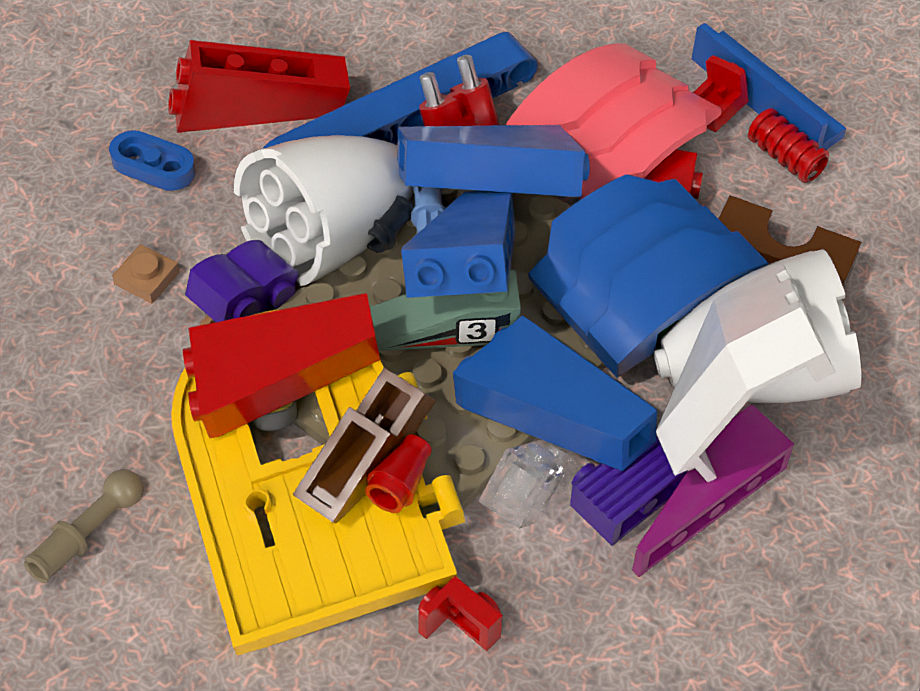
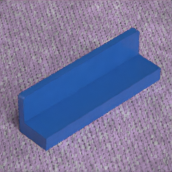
M706 23L697 27L691 60L706 72V60L712 55L735 63L743 68L746 72L749 101L747 105L760 114L768 108L775 109L778 112V116H784L788 120V124H794L799 128V132H804L809 136V140L816 141L819 144V149L825 148L827 150L844 138L846 127L724 31L718 33Z

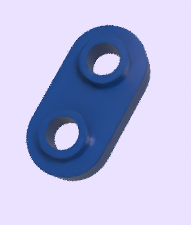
M136 130L120 133L110 143L109 152L112 165L117 172L164 190L182 189L188 186L195 177L193 155L183 146ZM133 156H138V157H139L138 159H135V160L130 159V157H133Z

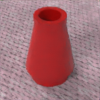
M407 435L402 443L368 474V485L365 492L374 505L390 513H399L403 507L410 506L413 503L426 462L432 453L429 443L419 436Z

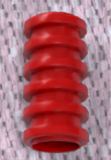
M768 108L761 112L749 127L748 139L753 143L758 142L760 149L763 151L768 150L770 157L773 159L778 158V163L783 167L788 166V171L793 175L798 174V179L803 183L817 178L829 161V152L825 148L819 149V144L816 141L809 140V136L804 132H799V128L794 124H788V120L784 116H778V112L773 108ZM817 171V173L813 177L808 179V176L812 172Z

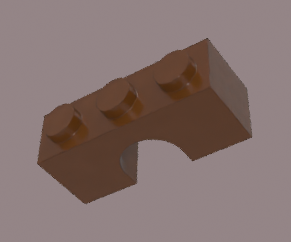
M729 195L718 219L731 232L738 231L769 265L809 251L824 249L831 258L843 289H845L853 270L861 241L817 226L813 237L807 243L800 246L783 245L774 240L768 232L773 210Z

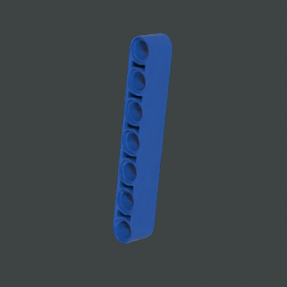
M502 32L275 137L263 149L288 141L331 135L362 136L397 145L398 127H425L419 105L426 101L420 82L421 75L428 72L434 73L440 93L447 95L451 93L450 88L463 83L457 59L463 55H470L473 59L477 77L488 80L492 98H495L518 87L516 83L520 81L523 83L530 81L537 71L538 63L510 32Z

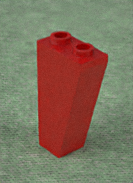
M190 40L185 58L179 57L177 61L176 83L178 88L170 89L168 112L169 115H175L177 133L316 119L344 106L350 90L345 56Z
M367 293L189 327L191 347L183 348V359L188 378L195 377L196 391L188 392L191 415L194 422H203L209 439L220 437L380 360Z

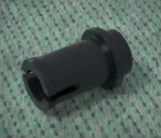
M396 196L395 201L379 220L376 219L373 222L374 226L368 231V235L375 237L367 244L366 247L376 253H382L395 246L397 234L406 222L411 219V212L414 208L411 202L403 196Z

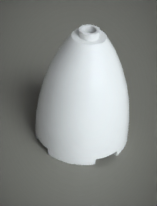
M331 135L288 141L248 154L240 162L234 179V194L239 197L242 196L243 209L248 223L241 226L246 241H263L299 272L296 282L300 286L312 283L337 270L367 249V244L375 238L372 235H368V231L374 226L373 222L376 219L379 220L395 201L396 196H403L409 201L414 193L413 186H405L400 178L397 160L398 146L383 140L362 136Z
M824 249L809 251L777 261L729 283L702 301L692 311L679 319L661 338L662 349L654 351L655 363L660 379L669 377L671 385L676 387L715 298L784 264L814 321V326L836 372L816 382L807 367H804L756 391L747 402L789 403L817 400L847 394L850 390L860 388L861 362L857 337L854 331L850 332L847 311L842 301L845 298V292L837 270Z

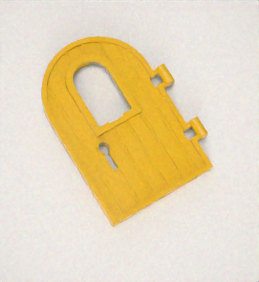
M381 360L315 391L329 436H331L349 407L357 410L384 368ZM184 368L176 385L172 400V429L231 642L237 656L425 595L436 586L443 588L454 576L458 577L442 532L444 529L465 523L464 511L451 476H439L429 485L425 484L422 476L413 503L410 506L403 507L399 513H390L380 509L365 494L335 524L292 495L324 445L312 448V452L304 454L299 458H292L283 462L281 459L261 465L248 423L220 437L209 439L203 422L193 421L188 392L196 391L195 377L188 378ZM405 372L398 375L418 388L413 373ZM438 502L441 510L427 514L426 518L423 519L419 505L425 507ZM261 506H265L264 510L275 542L274 546L268 548L265 546L261 528L254 513V510Z

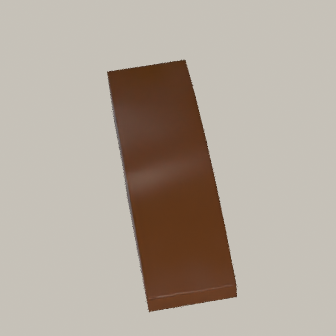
M384 367L357 410L351 407L347 409L292 495L331 522L337 524L366 494L368 474L392 453L407 435H413L436 401Z

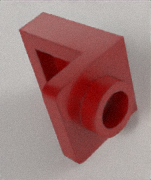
M712 55L706 60L708 79L692 93L721 108V116L706 126L707 129L716 133L749 101L745 70L735 63Z
M456 576L443 588L439 586L432 588L418 606V633L425 639L447 619L486 651L501 638L503 615L496 602L484 592H474Z

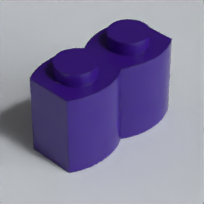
M250 240L238 245L228 254L210 256L192 267L189 273L185 296L215 322L272 311L275 308L278 309L293 296L299 272L263 241Z

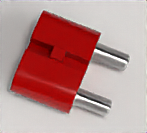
M463 55L457 59L463 83L450 88L451 93L447 95L440 93L434 73L428 72L420 76V82L426 101L419 105L424 126L500 125L488 80L477 77L472 56Z

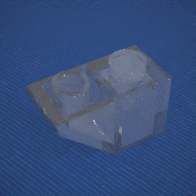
M544 440L508 448L501 457L479 502L517 528L527 527L538 523L571 484L576 473L585 465L572 457L574 452Z

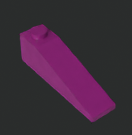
M753 404L735 415L705 449L717 478L707 482L696 469L686 473L638 545L632 571L638 577H641L787 468L794 443Z

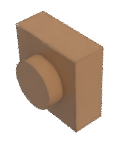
M139 244L114 272L112 277L114 285L153 304L180 271L176 261Z

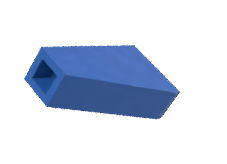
M561 125L398 127L397 160L399 175L405 186L579 197L582 195V182L586 181L589 177L590 162L588 154Z
M479 190L465 191L408 241L401 250L407 298L507 292L516 234L512 193Z
M523 315L508 328L500 329L487 345L473 356L463 359L456 370L453 371L456 404L463 409L623 471L656 441V408Z

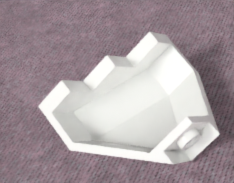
M784 264L713 300L656 430L658 439L675 476L686 470L696 469L707 482L717 478L705 449L756 391L804 367H807L816 382L836 372L814 326V321Z

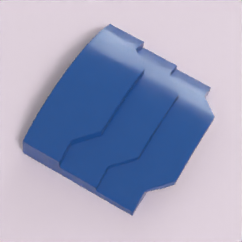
M625 174L590 193L552 221L548 253L528 273V279L611 373L618 378L654 353L659 332L688 314L702 301L724 286L769 265V263L738 231L731 232L706 206H701L676 179L657 183Z

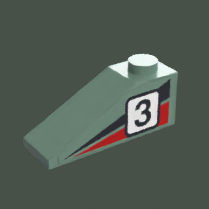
M510 270L507 292L407 298L406 294L370 306L378 350L389 351L487 345L500 329L508 328L520 318L521 308L516 270Z

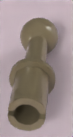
M126 469L112 472L104 481L103 495L71 524L65 521H58L52 528L53 533L25 558L24 566L27 572L38 582L46 583L75 555L80 557L86 553L88 548L85 541L86 537L116 509L133 506L141 499L144 491L141 478L133 471Z

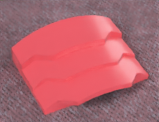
M615 43L587 51L554 71L526 97L507 121L506 125H561L585 150L589 157V177L586 181L582 182V195L579 196L580 199H583L605 184L625 174L644 179L673 151L692 138L706 132V126L721 116V108L690 92L688 85L657 69L655 59L625 43Z

